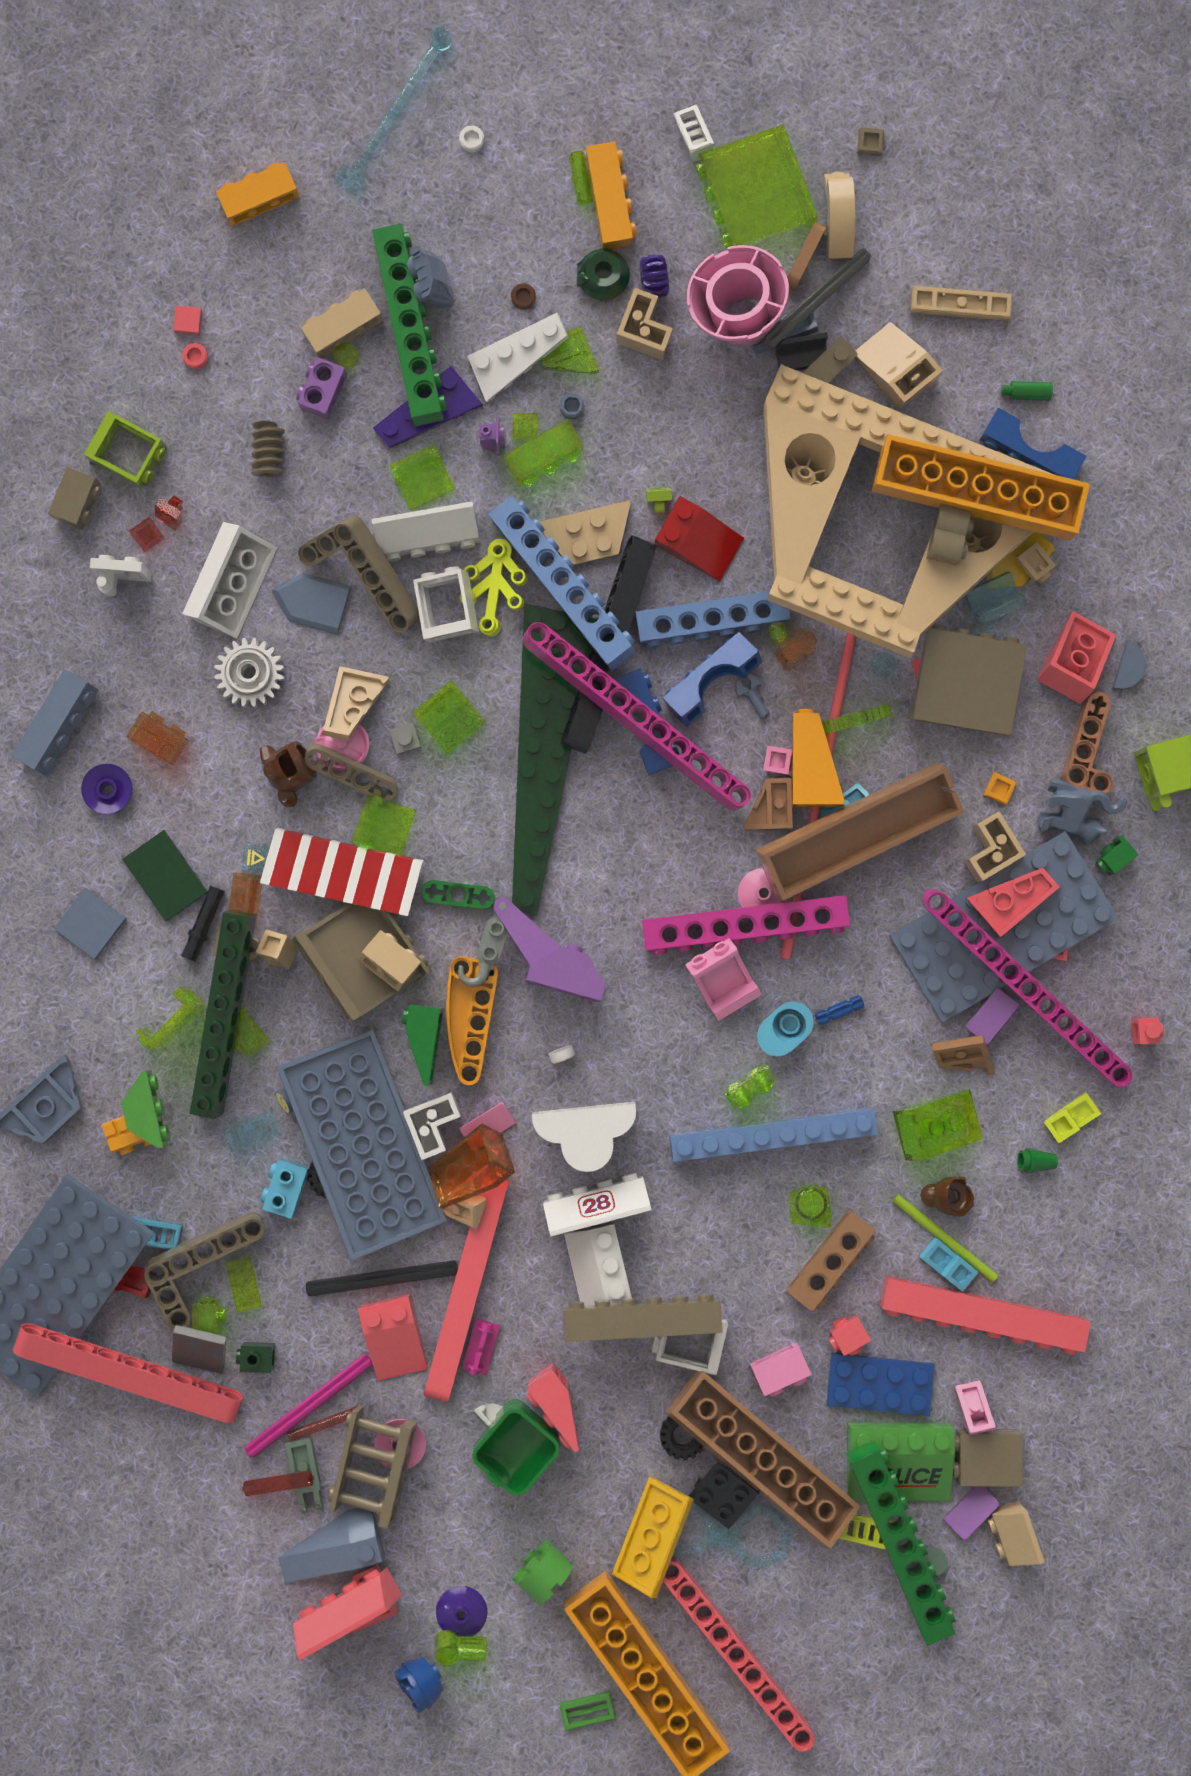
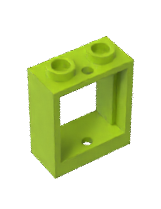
M108 411L84 455L94 464L142 489L144 484H148L154 475L153 468L155 464L163 460L166 454V445L159 437ZM119 428L153 445L137 476L102 459Z

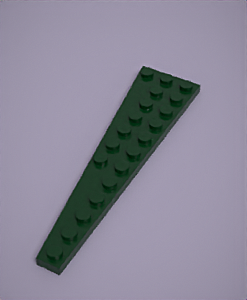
M524 604L523 636L530 625L541 622L585 657H589L592 646L565 612ZM590 617L588 623H595L598 619ZM531 633V637L533 638V640L538 642L542 641V637L539 633ZM524 643L522 647L512 903L521 912L537 915L571 753L570 748L561 745V738L578 689L524 646ZM557 648L551 649L555 657H562L560 650ZM576 664L571 666L576 674H582L580 666Z

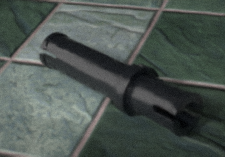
M211 885L209 886L192 930L189 929V938L181 954L182 957L194 962L197 961L204 941L207 942V933L225 891Z

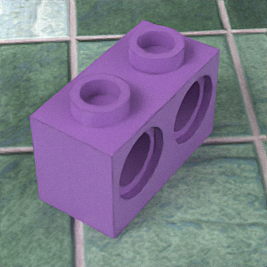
M316 357L314 364L310 363L306 372L308 379L305 386H301L297 393L296 400H298L300 409L329 420L347 376L345 368ZM322 373H331V377L328 380H319ZM314 395L322 396L321 401L317 404L310 403V399Z

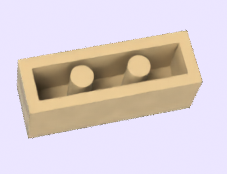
M363 289L350 293L347 299L340 304L330 305L322 315L309 318L301 329L317 357L323 358L379 324L383 319L367 290Z

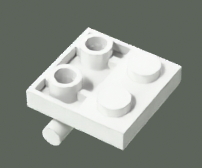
M99 555V558H91L90 569L99 576L96 583L98 589L104 595L115 596L117 594V579L151 582L152 572L143 562H140L139 558L125 557L124 560H115V557L110 555Z

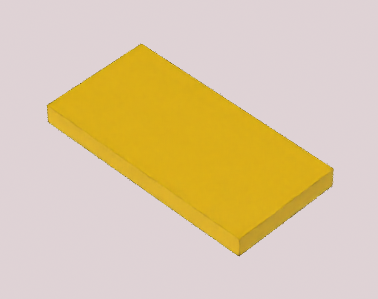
M649 1477L612 1575L648 1597L657 1598L694 1499L654 1477Z

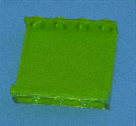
M784 124L699 153L698 164L695 165L699 179L704 178L706 184L704 193L707 201L713 202L715 208L712 211L716 225L721 224L724 232L721 233V238L725 248L747 245L803 224L808 228L817 221L816 209Z

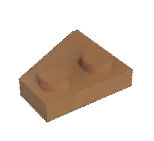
M766 778L744 824V830L793 829L792 778Z
M983 1035L932 1043L933 1053L939 1068L959 1069L966 1072H971L972 1068L985 1069L987 1075H995L994 1064Z

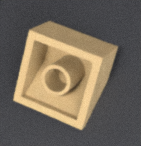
M1018 1500L997 1507L990 1515L991 1518L987 1519V1523L991 1533H996L999 1543H996L995 1547L1000 1559L1005 1558L1009 1566L1040 1565L1045 1563L1027 1510Z

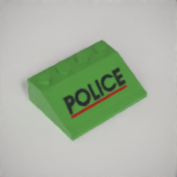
M847 1422V1452L872 1441H875L879 1449L884 1447L890 1463L886 1464L889 1472L894 1471L899 1482V1486L895 1487L898 1495L903 1493L906 1501L951 1500L955 1457V1428L950 1423ZM847 1458V1495L854 1501H865ZM875 1470L871 1472L869 1477L877 1476L880 1471ZM889 1493L882 1494L879 1500L886 1499Z

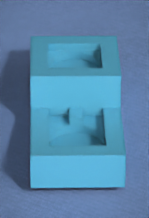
M936 1237L931 1240L919 1256L962 1292L978 1274L976 1269Z

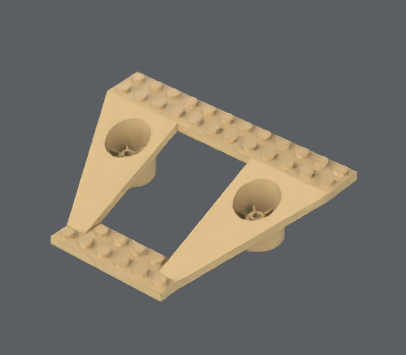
M782 364L780 365L764 403L774 583L767 600L911 658L919 637L1024 542L1033 531L971 516L970 519L974 520L971 534H966L965 544H968L965 559H960L957 565L926 558L929 547L928 542L904 604L809 567L857 445L860 444L881 453L883 442L887 434L1024 468L1045 473L1049 472Z

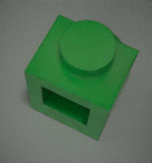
M1122 835L1113 839L1115 845L1109 843L1100 851L1102 856L1097 859L1095 865L1103 874H1116L1139 855Z

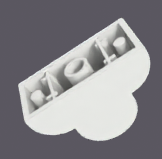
M635 1102L539 1111L532 1113V1121L536 1132L543 1139L552 1143H561L562 1154L570 1166L579 1171L591 1172L602 1168L609 1161L613 1152V1138L623 1135L631 1128L636 1117Z

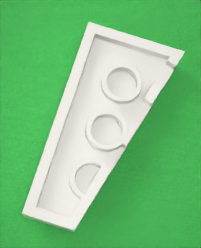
M558 313L467 356L487 403L492 401L503 389L506 390L511 386L513 381L520 375L527 373L533 368L532 366L541 358L544 359L569 338Z

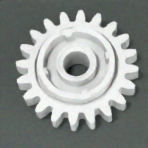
M246 638L242 639L241 646L232 641L234 649L230 650L224 647L227 656L218 655V659L223 663L222 665H214V668L221 672L214 676V679L217 681H222L217 688L219 690L227 689L223 696L226 699L233 696L232 703L234 705L240 700L243 708L247 707L249 701L254 708H257L258 700L267 705L266 696L275 699L276 697L272 692L273 689L282 690L277 681H285V678L278 674L285 670L284 666L277 665L282 660L281 656L273 657L276 649L271 647L267 650L268 643L266 641H263L260 646H258L256 638L252 639L250 645ZM249 667H254L256 669L254 677L250 679L244 678L245 670Z

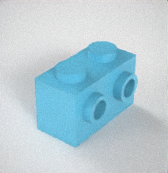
M282 1158L277 1163L273 1162L268 1177L272 1178L269 1188H264L260 1202L264 1203L262 1210L290 1219L295 1217L308 1177L307 1171L310 1167Z

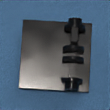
M717 1461L703 1479L699 1478L696 1481L694 1490L688 1496L694 1499L693 1502L729 1529L760 1492Z

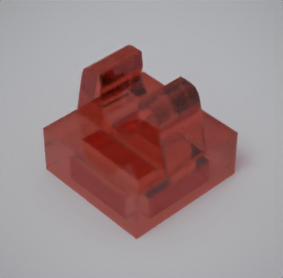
M175 495L168 502L160 498L155 504V517L176 531L182 523L181 510L183 507L180 505L183 501Z

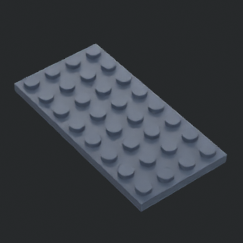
M1066 831L1030 851L1022 858L987 879L978 882L951 898L955 904L1028 972L1119 919ZM1041 868H1044L1060 887L1002 937L995 933L966 899ZM929 912L889 935L942 1023L991 995L997 988L1001 989L1006 986L1002 980ZM953 913L950 915L948 920L950 925H955L959 921V914ZM976 930L968 933V942L976 940L978 935ZM989 948L986 951V959L989 960L995 956V948ZM1008 965L1004 969L1005 977L1012 975L1014 972L1013 965Z
M374 1030L276 1067L350 1261L447 1221L425 1162L421 1160L403 1114L405 1110Z
M69 1174L61 1181L0 1269V1372L37 1397L57 1369L14 1354L13 1347L21 1325L33 1324L79 1339L154 1233Z

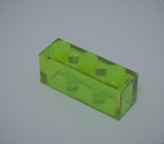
M569 419L503 455V462L518 487L522 485L528 487L538 480L537 477L543 473H546V475L552 474L560 468L559 464L567 460L568 463H571L581 457L580 452L583 451V443Z

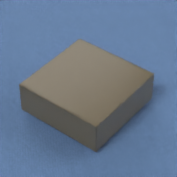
M860 127L857 154L882 156L884 129Z

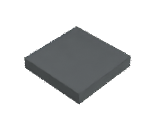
M176 1325L173 1331L172 1362L222 1374L225 1365L227 1337Z

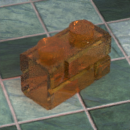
M800 628L791 637H787L779 643L775 650V656L784 669L790 672L812 656L816 650L817 639L810 630L806 632L805 629Z
M142 711L128 732L127 738L174 766L190 741L184 737L186 732L174 724L171 728L162 724L165 719L152 711L149 715Z

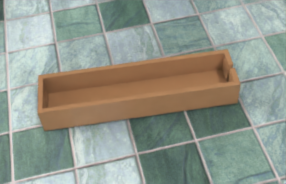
M934 763L756 849L755 851L774 895L784 901L965 813L957 792L950 790L954 788L947 767Z

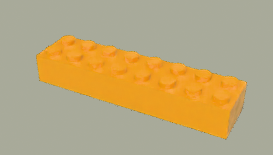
M887 434L882 445L871 492L939 508L943 504L971 511L972 517L1071 541L1079 533L1090 483Z
M607 1570L564 1601L565 1612L682 1776H698L730 1752L729 1743L725 1735Z

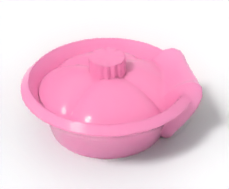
M360 724L348 741L324 736V726L319 731L317 738L313 739L314 744L323 745L360 763L365 760L369 751V738L367 732ZM328 757V761L325 763L327 767L331 759L330 757ZM337 762L332 766L337 771L347 770V766L342 762Z

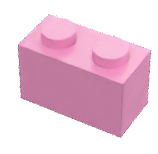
M797 1343L750 1363L764 1396L770 1395V1397L779 1395L784 1392V1387L791 1384L793 1386L801 1385L811 1375Z

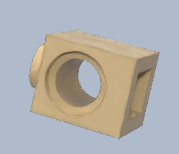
M265 930L255 953L267 964L289 970L298 949L287 935Z

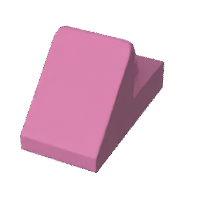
M981 1381L955 1386L956 1395L963 1414L962 1422L968 1433L973 1435L995 1430L996 1427Z

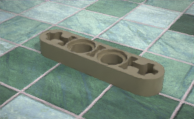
M312 744L306 749L304 759L309 768L380 801L387 802L396 797L397 782L392 777L320 744ZM320 753L321 757L317 761L312 760L313 755ZM328 757H330L329 765L326 767L325 763L328 761ZM337 762H342L347 766V770L343 773H338L334 771L332 766ZM359 773H366L369 775L370 780L362 784L356 780V776ZM374 779H377V784H375L374 788H371L374 784ZM389 785L390 790H387L386 793H383L382 787Z

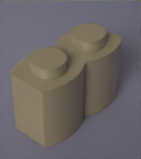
M943 504L939 506L926 558L957 565L960 559H965L968 550V544H965L966 534H971L974 520L970 519L971 511Z

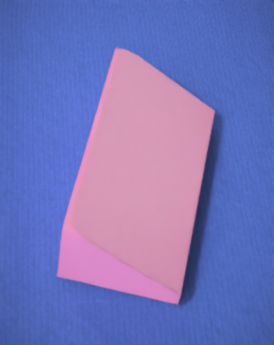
M503 1101L461 1126L459 1130L473 1150L516 1124Z

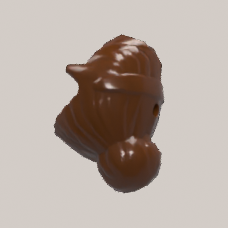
M956 1176L943 1178L936 1184H927L920 1194L921 1201L926 1206L935 1207L940 1212L953 1217H962L974 1206V1195L970 1187L965 1185L966 1178ZM954 1190H955V1191L957 1192V1194H958L957 1200H956V1197H955Z

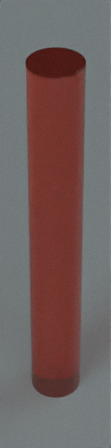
M358 1406L288 1431L289 1441H294L345 1422L348 1413Z

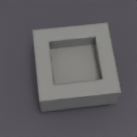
M414 723L389 730L397 755L421 748Z

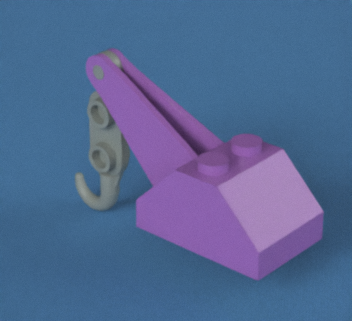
M500 897L494 902L495 916L489 919L485 925L478 949L479 973L477 977L473 979L467 978L464 974V967L459 966L458 976L463 984L476 987L484 983L490 970L500 959L508 932L529 965L525 982L594 1002L602 1000L605 984L588 954L582 953V947L568 944L567 948L560 947L505 897Z

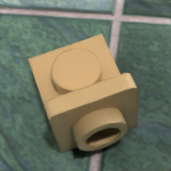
M1038 542L1016 558V561L1031 578L1028 581L1031 585L1036 581L1042 584L1053 575L1050 570L1056 566Z

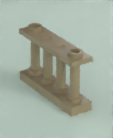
M359 1405L352 1412L350 1411L346 1418L345 1427H348L336 1483L335 1486H332L328 1496V1501L331 1502L329 1512L334 1513L341 1506V1503H345L377 1513V1516L380 1517L378 1526L388 1529L396 1518L418 1422L408 1419L398 1428L362 1418L364 1406ZM359 1428L394 1438V1441L397 1442L396 1450L390 1453L357 1443ZM353 1453L388 1463V1466L391 1467L390 1476L385 1478L351 1468ZM350 1478L383 1488L382 1491L386 1492L384 1501L379 1503L346 1493L347 1479Z

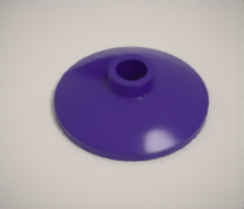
M100 764L93 767L86 773L81 785L84 802L90 809L100 814H114L122 810L129 803L133 791L132 782L127 772L114 764ZM111 785L113 792L107 795L104 789L106 786Z
M456 1586L447 1590L440 1597L436 1606V1619L440 1628L449 1636L460 1639L469 1638L483 1628L487 1619V1605L482 1595L475 1589L468 1586ZM458 1611H464L466 1613L465 1618L460 1619L457 1617L456 1613Z

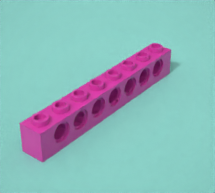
M843 895L642 920L646 951L651 950L652 955L666 954L667 948L677 947V952L691 951L692 945L702 944V949L713 948L717 942L725 941L728 938L734 945L743 944L742 939L753 938V943L766 942L768 941V936L778 935L779 940L794 938L793 933L804 932V937L819 935V930L829 929L830 934L845 932L844 927L850 926L847 897ZM820 909L826 910L829 913V921L825 924H820L815 919V913ZM797 912L803 915L804 923L802 926L794 927L791 925L789 918L792 913ZM767 916H775L778 919L779 925L775 930H769L764 926V919ZM742 919L752 921L753 930L751 932L743 933L739 930L738 924ZM717 922H724L728 926V932L724 936H717L713 932V926ZM699 925L702 928L703 934L699 939H692L688 936L690 926ZM673 928L677 931L675 941L666 942L663 939L665 929Z

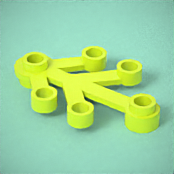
M505 539L492 541L488 547V555L476 565H468L464 569L466 572L472 569L475 570V575L469 577L471 582H475L480 578V573L492 565L491 574L472 589L474 604L489 589L486 613L479 622L480 631L488 637L498 635L501 630V623L496 618L500 590L508 599L507 604L510 608L518 611L524 606V599L515 593L502 576L504 564L511 573V580L516 585L523 586L528 580V575L519 569L511 558L512 546ZM502 547V553L497 555L496 549ZM523 574L522 580L516 581V576ZM519 598V604L513 606V600ZM491 621V627L486 629V622Z

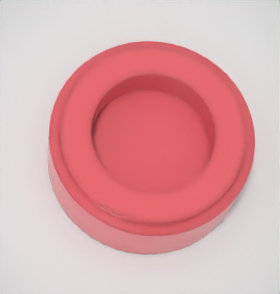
M192 343L184 348L182 358L187 367L197 370L207 364L208 353L201 344Z

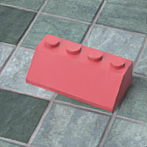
M387 1567L381 1571H378L377 1568L371 1570L363 1576L365 1580L357 1584L354 1580L342 1588L343 1592L337 1596L333 1592L321 1599L320 1602L322 1604L316 1608L312 1604L299 1612L301 1617L293 1623L296 1651L299 1660L382 1615L402 1596V1593Z

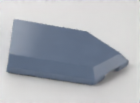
M302 573L276 587L272 592L290 622L338 635L351 586Z

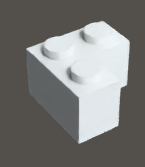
M453 1091L403 1111L421 1160L447 1150L439 1125L459 1118L462 1115Z

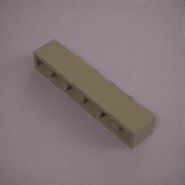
M713 1294L698 1295V1299L688 1300V1296H673L672 1301H662V1297L646 1298V1302L636 1303V1299H621V1304H610V1300L594 1301L595 1305L584 1306V1302H569V1307H562L563 1339L565 1342L722 1333L721 1301L713 1298Z

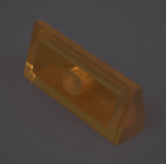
M234 872L228 910L233 909L257 914L255 926H257L262 890L260 880L262 876Z

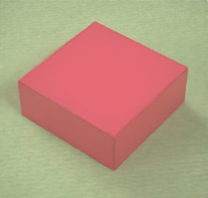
M176 306L174 332L200 335L202 309Z

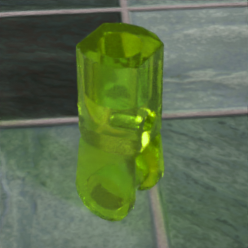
M783 622L769 626V637L772 646L781 647L787 642L788 636Z

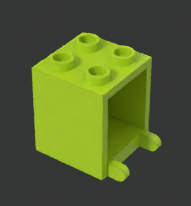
M1191 734L1146 746L1133 752L1152 811H1159L1162 807H1170L1172 804L1170 794L1191 789Z

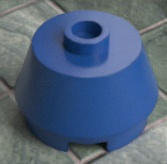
M424 1657L401 1663L402 1667L395 1671V1678L401 1690L413 1702L412 1707L418 1713L426 1708L430 1709L443 1691V1686L439 1680L441 1674L434 1664L430 1665Z

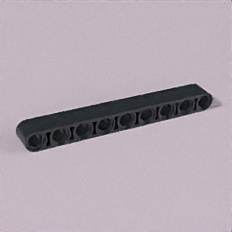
M634 535L629 538L625 546L604 609L606 613L611 611L620 622L617 627L622 633L625 630L629 632L656 551V544ZM609 633L605 635L603 642L612 641L615 634ZM592 647L588 659L613 678L616 669L611 671ZM593 680L592 686L596 690H602L600 682ZM577 690L561 738V745L586 754L591 746L603 709L579 690Z

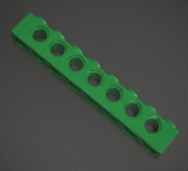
M401 223L373 229L372 233L411 418L415 427L444 420L443 411H446L447 407L444 395L439 396L438 387H442L439 371L434 372L433 364L437 363L434 348L429 349L428 340H432L429 324L424 325L423 317L427 316L425 304L422 301L419 302L414 293L413 287L418 282V278L414 279V276L407 267L408 260L413 257L408 252V248L412 247L409 231L404 232ZM394 252H401L398 257H391ZM399 275H406L403 280H395ZM404 298L411 299L407 304L400 303ZM410 321L416 322L413 327H405ZM413 345H421L420 349L416 351L410 350ZM419 368L426 369L423 374H415V371ZM425 391L431 392V395L427 398L420 397L421 393Z
M872 1441L846 1452L926 1645H931L956 1634L952 1623L956 1622L950 1607L945 1608L942 1602L946 1600L941 1585L936 1586L933 1578L937 1577L935 1569L931 1562L926 1563L924 1555L928 1554L922 1539L917 1540L914 1534L918 1532V1528L913 1517H907L905 1510L909 1509L903 1493L898 1495L895 1487L899 1486V1482L894 1471L889 1472L886 1464L890 1463L884 1447L879 1449L875 1441ZM875 1470L880 1471L877 1476L869 1477L871 1472ZM889 1493L886 1499L879 1500L882 1494ZM898 1516L895 1522L889 1523L892 1517ZM908 1539L904 1545H898L901 1540ZM917 1562L916 1566L908 1568L909 1564ZM927 1585L923 1590H917L920 1586ZM930 1608H936L933 1612L927 1613Z

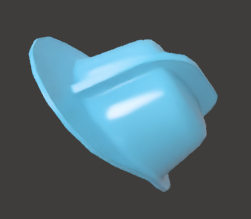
M795 1001L786 1002L779 1006L759 1026L757 1039L761 1049L768 1055L776 1057L791 1052L812 1031L814 1020L811 1011L804 1004Z

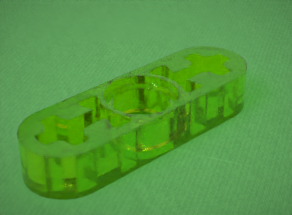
M888 703L822 722L825 734L892 716V712Z

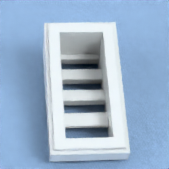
M697 105L673 114L692 162L715 154L714 142ZM693 116L696 117V120L683 124L682 120ZM698 125H699V128H697V129H695V130H692V131H690V132H687V129H690V128H692V127H695V126H698ZM703 135L702 138L691 142V138Z

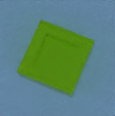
M513 413V440H538V413Z

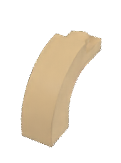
M843 172L824 174V188L827 199L826 249L828 259L853 258L855 244V193L853 177H850L849 173Z

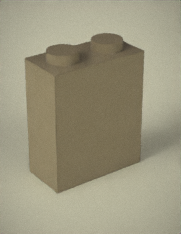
M956 1429V1462H954L953 1478H956L960 1486L1023 1487V1434L1018 1429H995L970 1435L967 1429Z

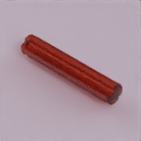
M302 1471L247 1480L243 1483L242 1492H244L245 1496H254L310 1487L313 1485L314 1475H312L311 1471Z

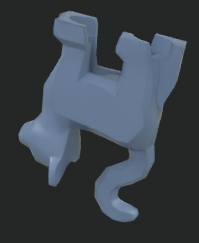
M1051 778L1047 790L1056 793L1050 796L1046 804L1050 808H1055L1057 805L1062 806L1060 812H1040L1037 823L1041 830L1055 827L1062 832L1066 831L1067 834L1079 835L1085 844L1090 845L1101 834H1107L1108 832L1102 827L1103 819H1085L1093 801H1099L1102 810L1108 814H1118L1125 809L1127 800L1122 796L1116 805H1112L1107 794L1103 792L1075 787L1066 781Z

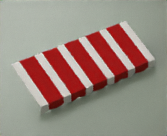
M276 828L260 883L408 916L421 865L424 860Z

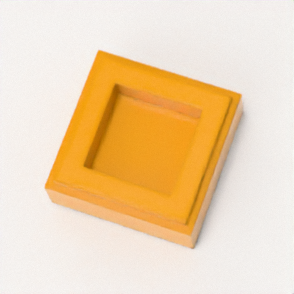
M993 772L983 796L1006 806L1017 782Z

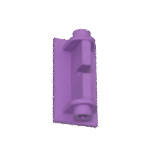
M496 417V424H483L479 427L478 433L482 448L497 450L498 456H500V448H505L504 426H500L499 417Z

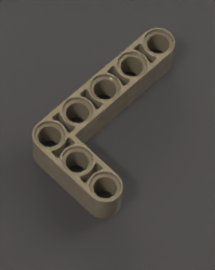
M352 515L316 535L298 549V557L306 566H313L342 549L393 631L404 633L419 621L420 617L417 606L360 517Z
M255 1212L247 1213L148 1260L145 1267V1279L171 1330L174 1331L176 1325L188 1327L190 1324V1309L176 1278L262 1238L265 1227L261 1215ZM250 1222H256L260 1225L253 1232L248 1231L245 1227ZM226 1233H232L236 1236L235 1240L229 1243L224 1242L222 1237ZM203 1244H207L212 1247V1250L209 1253L203 1254L198 1251V1248ZM181 1255L185 1256L188 1261L183 1265H178L174 1262V1259ZM154 1267H160L164 1272L160 1276H154L150 1273V1270ZM164 1290H172L175 1295L172 1298L166 1299L161 1296V1293ZM181 1312L186 1317L181 1321H175L172 1315Z

